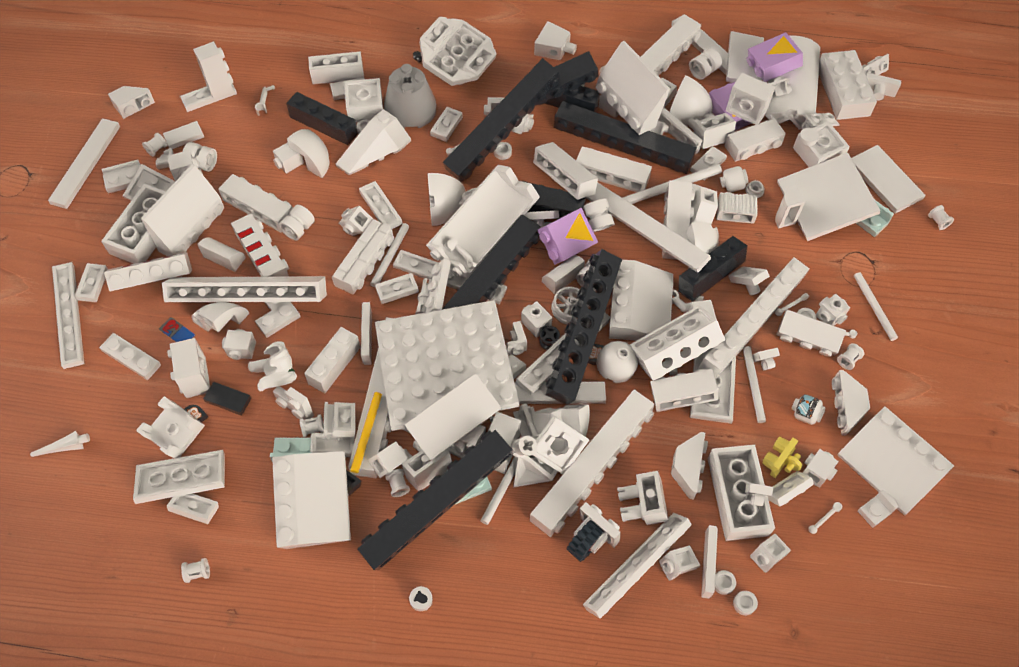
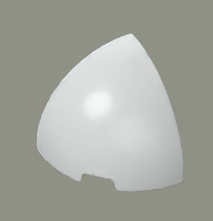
M685 75L674 98L670 113L685 126H688L687 123L690 118L697 117L699 121L703 120V116L706 113L712 112L713 105L705 88L694 79Z
M301 129L287 138L289 148L304 156L308 171L323 178L330 164L327 147L320 137L311 130Z
M428 173L432 226L446 223L460 208L458 202L462 199L466 189L460 181L451 176Z
M692 222L686 231L690 243L707 254L719 246L717 227L712 228L711 224L707 222Z
M216 302L205 305L192 314V320L207 332L211 328L219 332L230 319L240 324L249 315V311L234 303Z
M589 404L565 405L563 408H546L531 413L538 434H541L554 415L586 437L590 416ZM557 436L550 446L554 451L561 450L564 446V439L561 436Z

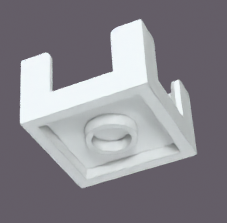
M164 396L158 403V406L164 409L151 426L143 422L136 431L156 443L166 455L180 458L205 425L178 404Z

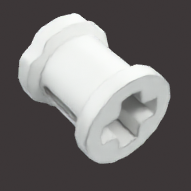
M155 133V137L148 142L142 143L144 149L151 156H155L156 152L162 147L168 146L166 140L159 133Z
M943 205L935 207L928 214V217L933 218L938 224L939 230L947 228L954 221V218L949 217L944 211Z
M851 343L847 347V351L837 357V361L844 369L852 370L855 362L865 355L864 350L857 344Z
M321 414L317 415L316 418L300 419L303 437L315 432L323 433L324 424Z
M524 436L513 441L511 448L515 453L512 455L516 458H524L534 454L537 450L536 440L531 436Z
M395 469L385 475L392 489V497H401L410 491V487L406 485L403 477V469Z
M202 558L201 561L190 564L184 562L181 565L182 578L185 583H189L192 579L201 577L208 579L210 577V567L207 558Z

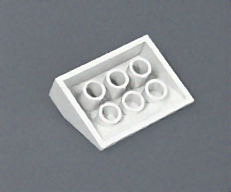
M625 41L620 43L600 73L595 87L639 135L656 127L670 88Z
M192 164L141 217V220L158 251L166 256L185 253L198 240L203 231L209 228L213 220L222 213L224 205L199 169Z
M622 260L613 286L609 339L637 341L671 322L674 274L635 260Z
M887 407L879 411L837 454L878 492L884 490L887 494H890L898 505L897 509L904 516L954 467L950 461Z
M345 452L292 454L272 457L277 548L291 549L350 541Z

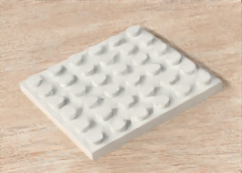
M495 300L375 322L392 431L405 429L406 423L475 373L501 407L500 410L519 407V400Z

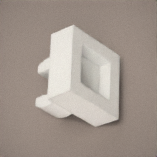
M778 348L752 354L754 362L761 361L763 371L774 368L775 362L773 358L780 356Z
M746 483L745 492L753 493L752 505L763 506L764 496H772L773 487Z

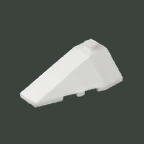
M383 109L369 121L337 161L336 167L351 175L368 167L369 163L373 161L383 160L384 156L392 152L393 154L400 152L411 142V138L397 118Z

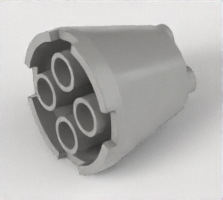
M403 64L389 76L384 110L396 117L404 129L405 127L416 126L421 128L430 123L436 115L437 105L425 74L410 64Z

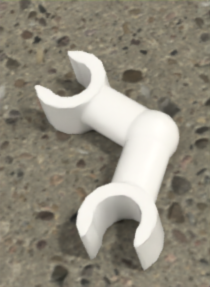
M673 290L672 295L675 298H672V304H675L682 312H688L692 302H683L679 298V293ZM699 296L694 302L703 301L704 296Z

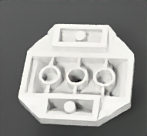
M439 17L420 37L419 43L423 67L451 86L477 80L497 55L491 38L461 19Z

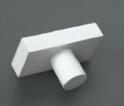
M866 73L876 100H882L884 95L896 96L901 86V80Z
M559 211L527 212L524 216L533 220L542 228L544 227V219L559 218Z
M744 266L728 275L732 283L745 284L749 295L759 293L760 288L758 284L770 277L766 269Z

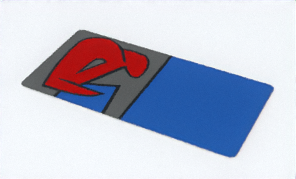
M172 317L159 328L160 331L175 342L192 339L195 336L194 333Z

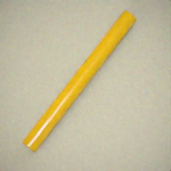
M374 392L350 469L353 473H359L382 398V394L379 392Z

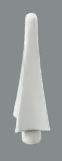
M74 431L50 445L31 452L30 455L34 457L54 452L84 449L83 443L89 442L90 437L87 433L79 435Z

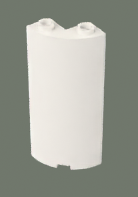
M790 36L803 52V66L778 76L789 77L790 83H787V85L791 84L792 91L780 97H776L774 91L773 99L770 101L765 116L769 120L775 118L779 124L790 119L800 130L802 129V124L806 121L803 114L816 113L820 46L812 39ZM774 79L768 81V83L775 82Z
M497 165L426 245L431 251L430 255L437 261H442L444 258L451 261L450 269L452 273L459 278L463 276L468 279L521 215H525L539 199L538 193L531 183L519 181L510 167ZM449 239L457 240L459 246L471 255L473 262L476 263V267L473 269L468 268L465 258L456 249L449 252L444 247V243Z

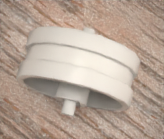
M564 287L555 294L551 309L554 317L561 323L568 324L571 322L572 316L570 314L572 308L578 302L577 293L580 289ZM559 299L564 304H557L556 300Z

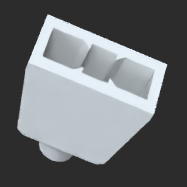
M547 21L535 41L534 55L561 60L565 52L574 55L577 45L570 43L571 33Z

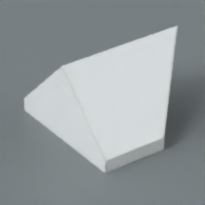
M534 455L518 458L514 487L552 481L558 471Z

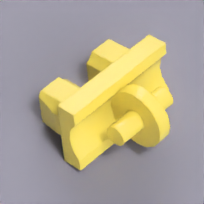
M779 437L773 449L781 453V455L778 457L769 451L764 457L762 463L771 469L770 475L776 478L784 465H786L784 470L787 473H790L792 470L799 471L802 468V463L799 461L801 456L798 453L791 456L798 443V440L795 438L788 441Z

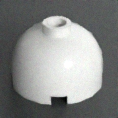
M614 341L602 348L598 354L596 365L602 377L614 380L613 382L621 383L633 376L638 367V358L631 345L622 341Z

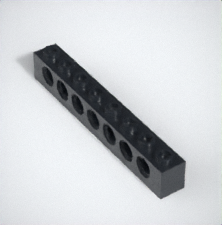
M603 249L596 254H592L589 259V270L584 274L583 287L577 293L578 302L572 308L571 322L565 328V339L561 341L558 351H560L559 356L552 365V369H554L553 374L548 378L545 386L547 388L546 396L565 405L576 400L622 262L621 258ZM568 357L573 360V364L569 361ZM562 375L567 378V382L563 380Z

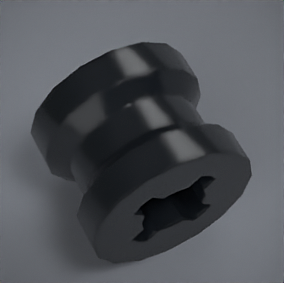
M553 326L544 327L540 332L539 344L541 348L548 350L560 338L559 330Z

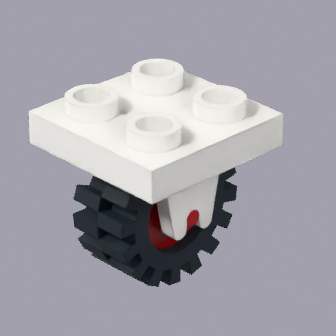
M587 502L580 508V517L583 523L574 532V537L567 546V550L580 562L587 558L590 553H595L605 542H608L613 548L620 542V527L611 519L607 521L601 516L602 511L594 504L590 506Z

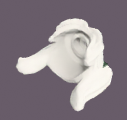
M281 341L274 342L266 348L264 354H270L269 358L254 362L249 361L248 363L250 372H264L266 375L259 380L257 385L259 391L290 384L297 378L295 370L292 368V358L284 342Z

